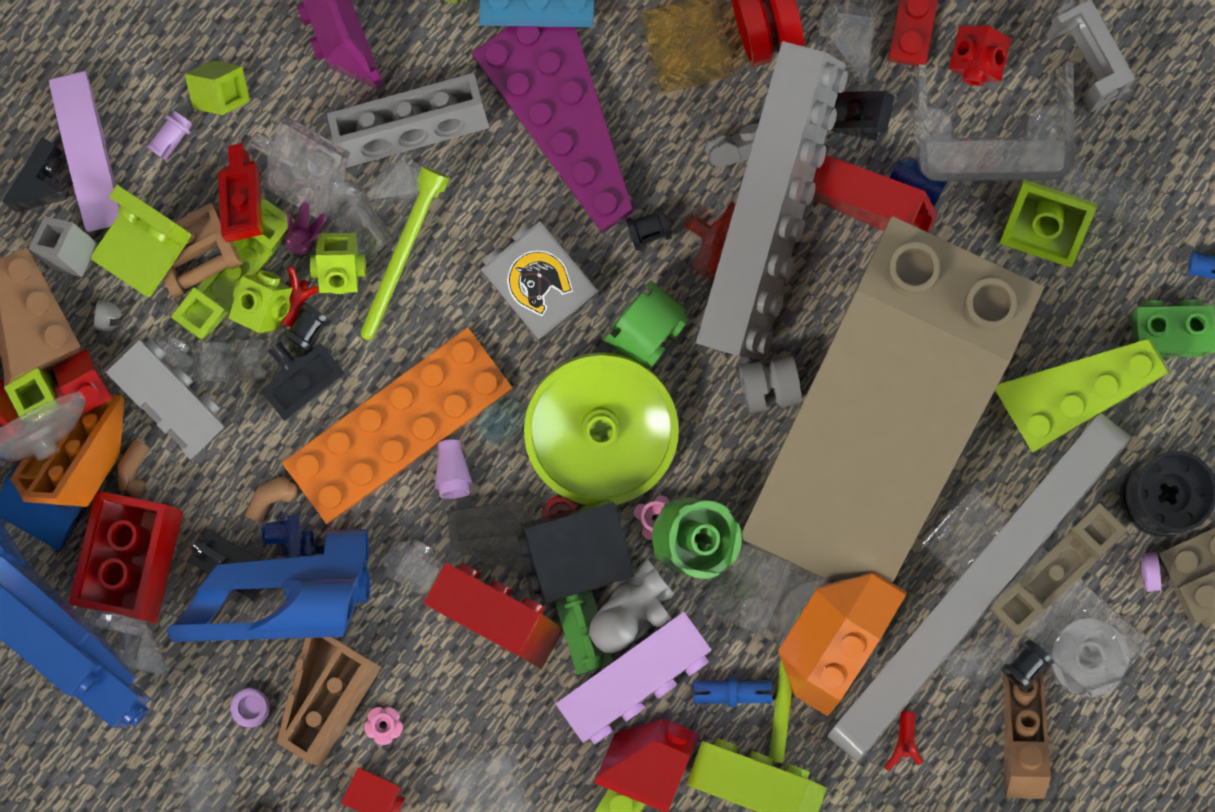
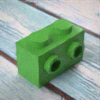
M1183 300L1179 302V306L1164 307V301L1141 302V307H1137L1131 312L1132 344L1151 339L1162 358L1205 357L1215 353L1214 306H1203L1202 300Z

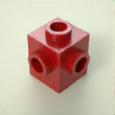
M989 25L959 26L949 69L962 76V81L969 85L984 86L985 82H1001L1011 38Z

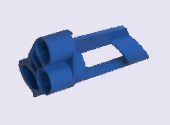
M367 529L327 530L324 555L217 565L197 589L194 599L174 625H170L166 630L173 642L344 637L345 630L353 615L355 603L368 602L370 598V577L367 568L369 559ZM284 588L286 602L264 619L249 623L209 624L233 589Z

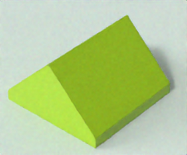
M1024 179L1016 191L999 244L1072 268L1096 211L1097 203Z

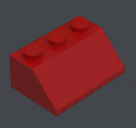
M97 491L93 499L68 604L157 624L184 511L165 504Z

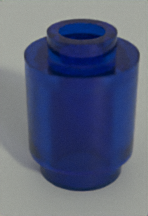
M911 156L908 157L906 162L899 159L889 177L890 179L925 191L934 207L948 179L940 176L941 171Z

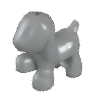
M649 559L634 572L635 577L629 578L616 588L611 600L602 606L590 623L589 635L596 647L605 653H615L625 649L628 645L645 635L651 624L661 627L673 620L660 602L668 600L674 593Z

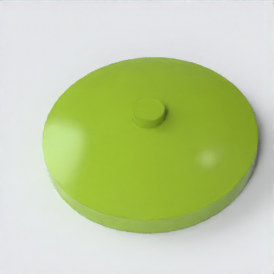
M598 352L583 354L556 366L535 388L527 405L524 418L526 451L539 477L559 495L584 505L605 499H610L615 505L641 496L650 490L668 470L678 443L679 426L677 412L673 399L664 383L645 365L632 358L615 353Z

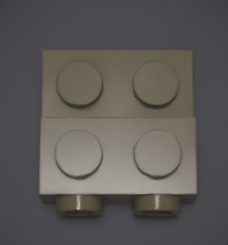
M1212 528L1158 553V558L1190 624L1201 621L1204 627L1215 623V528Z

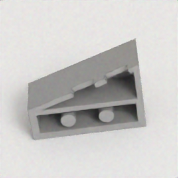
M137 336L105 367V372L157 423V426L165 434L168 433L184 449L182 452L191 460L224 428L220 417L216 414L221 408L205 392L199 397L189 387L194 381L178 365L172 370L162 360L166 353L151 338L144 342Z

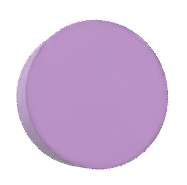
M1157 552L1143 553L1141 555V568L1144 589L1147 592L1161 591Z
M253 688L239 691L233 697L230 706L233 719L244 727H257L267 720L271 709L268 697L262 691Z

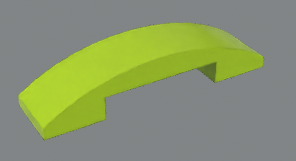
M265 198L261 201L263 235L233 242L242 258L243 264L233 270L228 267L205 279L197 289L193 288L171 316L173 321L201 341L231 311L234 301L233 291L243 275L258 274L260 270H263L289 231L287 214Z

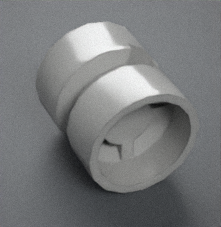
M793 355L771 359L768 366H764L760 361L739 365L742 390L749 414L768 411L773 403H777L781 408L802 404L799 376Z

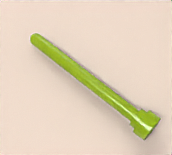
M422 166L416 181L419 182L417 186L419 194L361 328L360 334L365 340H371L375 337L434 197L438 198L440 192H445L450 177L435 169Z

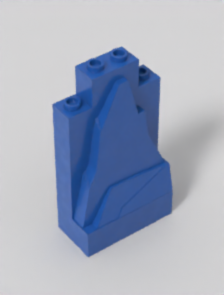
M0 518V640L67 696L79 699L112 728L127 729L130 725L136 727L150 709L146 707V704L151 700V697L133 683L137 677L105 638L27 563L4 527L7 523Z

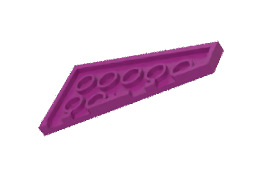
M509 26L471 52L476 63L601 234L633 213L631 202L576 27Z

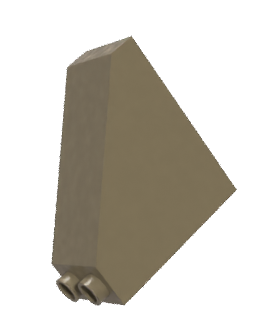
M891 216L742 530V544L827 584L860 577L870 572H875L893 583L1009 365L1044 286Z

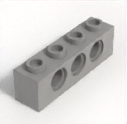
M474 73L327 113L333 143L343 168L490 128Z

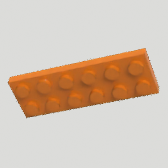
M467 327L284 460L282 464L324 522L329 525L436 447L439 442L447 439L513 390V387Z

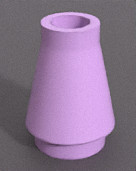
M445 440L439 442L435 489L439 490V496L444 499L468 496L473 482L461 449V441Z

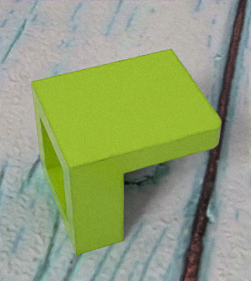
M210 61L185 73L191 104L196 110L224 115L250 102L242 66Z

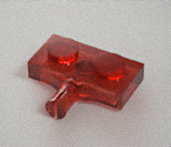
M733 202L729 203L720 219L711 226L693 215V213L683 226L702 238L699 252L689 267L714 282L736 205Z

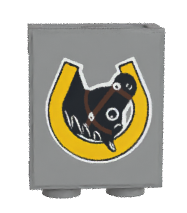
M539 221L533 227L528 223L519 229L512 237L515 242L504 251L499 247L487 255L482 261L485 266L481 268V273L486 281L489 280L526 324L530 334L540 345L596 300L599 295L594 285Z

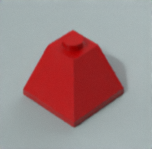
M665 719L616 732L594 783L660 811L668 812L699 733Z

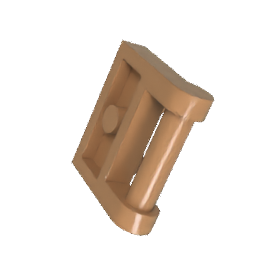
M212 202L174 222L192 234V236L163 279L172 297L178 299L187 293L186 290L228 267L233 270L243 264L242 258L233 242L226 243L223 239L220 211ZM219 246L222 254L178 276L175 268Z

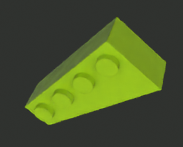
M1146 339L998 384L995 391L1033 453L1164 377L1171 371L1152 340Z

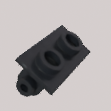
M209 528L202 538L199 537L195 541L191 549L194 552L188 562L208 574L220 564L261 561ZM261 589L234 590L254 601Z

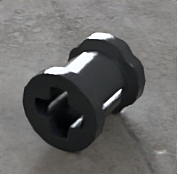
M662 207L656 208L653 214L635 220L631 217L625 219L636 251L642 249L643 244L664 238L666 241L672 239Z
M304 302L301 306V314L290 329H285L283 335L309 353L313 349L312 343L324 326L329 327L332 321Z
M1027 640L1023 644L1025 649L1011 664L1005 663L1001 668L1004 675L1025 692L1031 688L1030 682L1044 667L1049 668L1054 663L1052 658L1038 644L1031 640Z

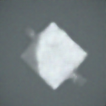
M289 117L280 121L274 141L261 135L259 132L252 136L250 146L263 152L268 157V165L262 183L263 188L300 208L303 202H308L310 205L309 214L315 218L322 213L326 214V219L330 218L335 201L339 197L354 206H358L362 201L364 192L352 187L345 181V168L350 155L349 151Z

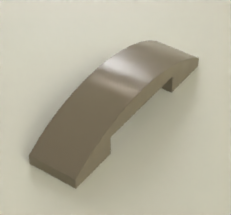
M1099 503L989 610L1016 637H1019L1128 530Z

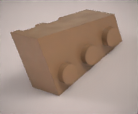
M28 247L0 258V357L2 358L5 377L4 385L6 386L36 368L47 373L53 371L54 366L78 354L81 348Z
M334 637L305 638L301 657L297 660L295 668L297 672L291 695H288L277 743L306 762L321 767L382 667Z

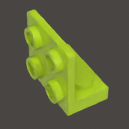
M116 185L109 198L120 205L116 211L119 215L92 253L91 260L146 297H151L192 234L119 185Z

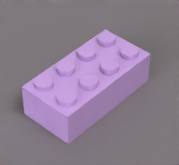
M682 612L558 701L556 706L580 740L585 743L590 739L595 745L613 732L609 725L622 716L627 722L643 711L645 707L642 701L650 695L654 694L659 699L677 686L674 681L675 677L684 671L690 677L707 665L709 661L706 655L711 652V648L686 613Z

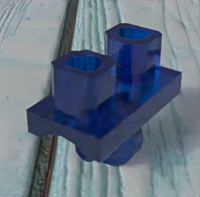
M288 515L280 518L279 521L261 526L263 545L282 544V559L301 557V555L314 556V554H324L325 545L314 546L313 531H302L303 546H301L299 515Z

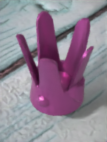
M306 201L299 208L295 224H293L291 213H287L289 231L285 236V244L291 252L299 255L307 254L314 248L315 240L322 234L321 232L318 234L326 221V214L322 213L309 225L310 205Z

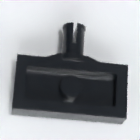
M281 341L275 344V346L284 358L278 354L274 347L268 350L282 369L276 379L264 387L261 392L284 421L292 417L345 375L322 344H319L307 355L295 359Z

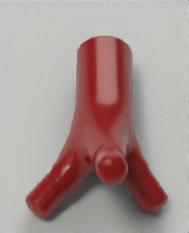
M294 266L287 268L290 277L289 287L293 289L289 298V312L281 322V324L289 327L294 324L302 304L311 295L319 292V287L316 285L306 289L308 285L306 280H301L299 284Z
M902 711L900 713L898 741L891 758L884 765L887 771H890L902 756L905 758L911 756L917 765L923 763L915 744V712Z

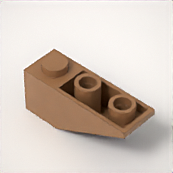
M1039 673L1030 682L1031 688L1027 692L1019 689L1004 675V781L1006 798L1045 799L1051 779L1043 673Z

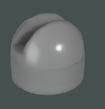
M97 300L93 330L108 332L113 331L120 325L121 321L118 318L122 316V313L116 304Z

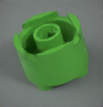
M651 280L644 287L649 291V294L647 295L642 292L640 296L637 295L611 327L616 332V335L613 337L608 333L603 338V341L619 354L632 358L648 368L652 367L666 350L661 346L667 336L670 338L676 337L689 321V318L684 315L687 309Z
M684 497L668 502L661 508L654 523L652 532L654 555L674 572L699 579L714 578L727 566H731L737 559L742 543L740 526L738 522H735L730 513L731 511L718 502L695 497ZM696 534H699L698 541H695Z

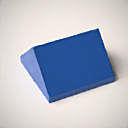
M18 464L5 478L0 494V517L61 552L88 507L23 502L10 480L19 466Z

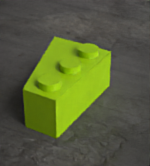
M716 738L714 745L704 741L701 742L686 783L687 786L756 812H819L827 787L808 780L809 771L787 764L785 771L772 766L773 758L754 751L751 752L749 758L736 753L737 745Z

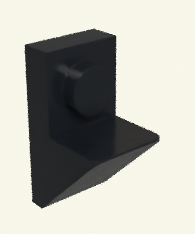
M886 91L838 93L834 106L837 109V117L830 131L877 141L878 132H887L895 96Z
M42 137L2 202L9 209L19 212L67 200L68 198L62 192L44 182L46 177L52 178L58 171L62 159L59 157L62 151L54 143Z

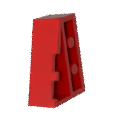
M445 563L423 604L542 670L563 632L562 627L542 614L545 607L527 597H524L522 603L510 597L513 593L512 589L495 580L491 582L490 586L479 580L481 573L464 563H461L458 569Z

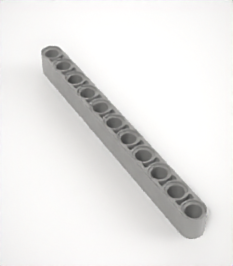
M1100 413L831 730L828 738L858 763L1113 463L1132 437L1104 414Z

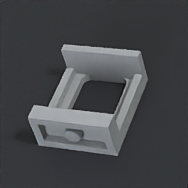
M1074 0L1064 5L1057 11L1059 15L1051 21L1052 26L1046 36L1049 41H1052L1067 32L1071 33L1097 80L1082 100L1088 112L1091 113L1122 97L1134 82L1135 77L1092 0H1087L1082 4H1079L1078 0Z

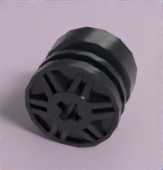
M1167 451L1137 463L1126 474L1121 486V506L1126 518L1137 530L1158 537H1168L1201 526L1212 515L1215 507V477L1210 467L1200 457L1186 451ZM1167 489L1170 495L1167 496L1166 501L1160 502L1158 496L1162 493L1161 490Z

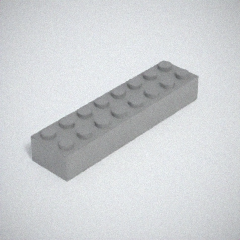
M782 41L696 344L757 360H762L763 353L766 354L770 349L773 339V333L770 331L774 316L777 317L783 305V295L781 294L785 279H789L794 267V258L791 257L795 242L798 243L801 240L805 228V222L802 220L806 205H810L815 194L813 179L816 168H820L824 162L826 146L823 144L827 130L830 131L836 121L837 109L834 106L837 95L843 92L847 83L848 73L845 70L846 64L826 52Z

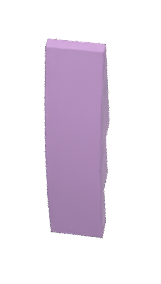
M87 71L49 79L61 138L86 233L111 227L119 215L116 211L120 205L109 198V195L115 188V179Z

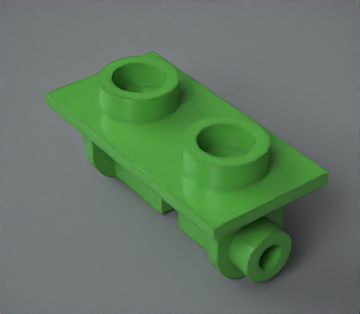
M592 590L556 600L555 604L576 674H583L613 663L611 653H605L596 647L589 635L590 623L598 613Z

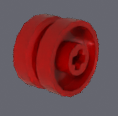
M731 0L742 45L752 67L771 63L774 55L773 41L778 52L780 51L782 41L805 47L801 18L795 0H763V2L762 0Z

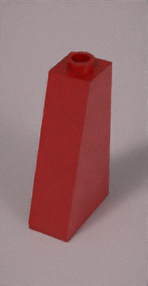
M825 155L822 166L816 168L813 183H815L814 201L882 231H885L891 216L921 230L930 232L937 213L925 191Z

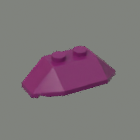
M302 0V3L296 4L304 26L312 24L316 37L309 40L317 60L325 58L329 69L375 89L384 87L351 0Z

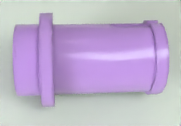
M173 111L170 116L166 115L164 117L167 121L152 142L147 145L148 149L165 161L169 159L168 157L185 134L190 135L191 133L189 128L192 126V123L176 111Z

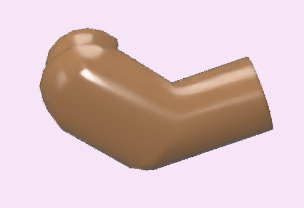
M138 440L131 442L117 466L119 492L123 496L128 495L136 499L142 496L146 488L145 482L136 478L137 469L149 451L148 446Z
M277 477L259 485L245 517L263 523L271 503L279 500L286 502L294 500L298 491L296 484L289 482V479L286 477Z

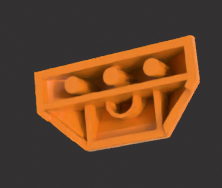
M111 394L112 399L79 417L74 409L70 408L62 413L58 419L43 428L10 478L12 485L23 502L88 507L120 456L125 404L123 395Z
M875 572L817 587L778 649L794 695L821 713L829 716L842 700L880 641L907 592Z

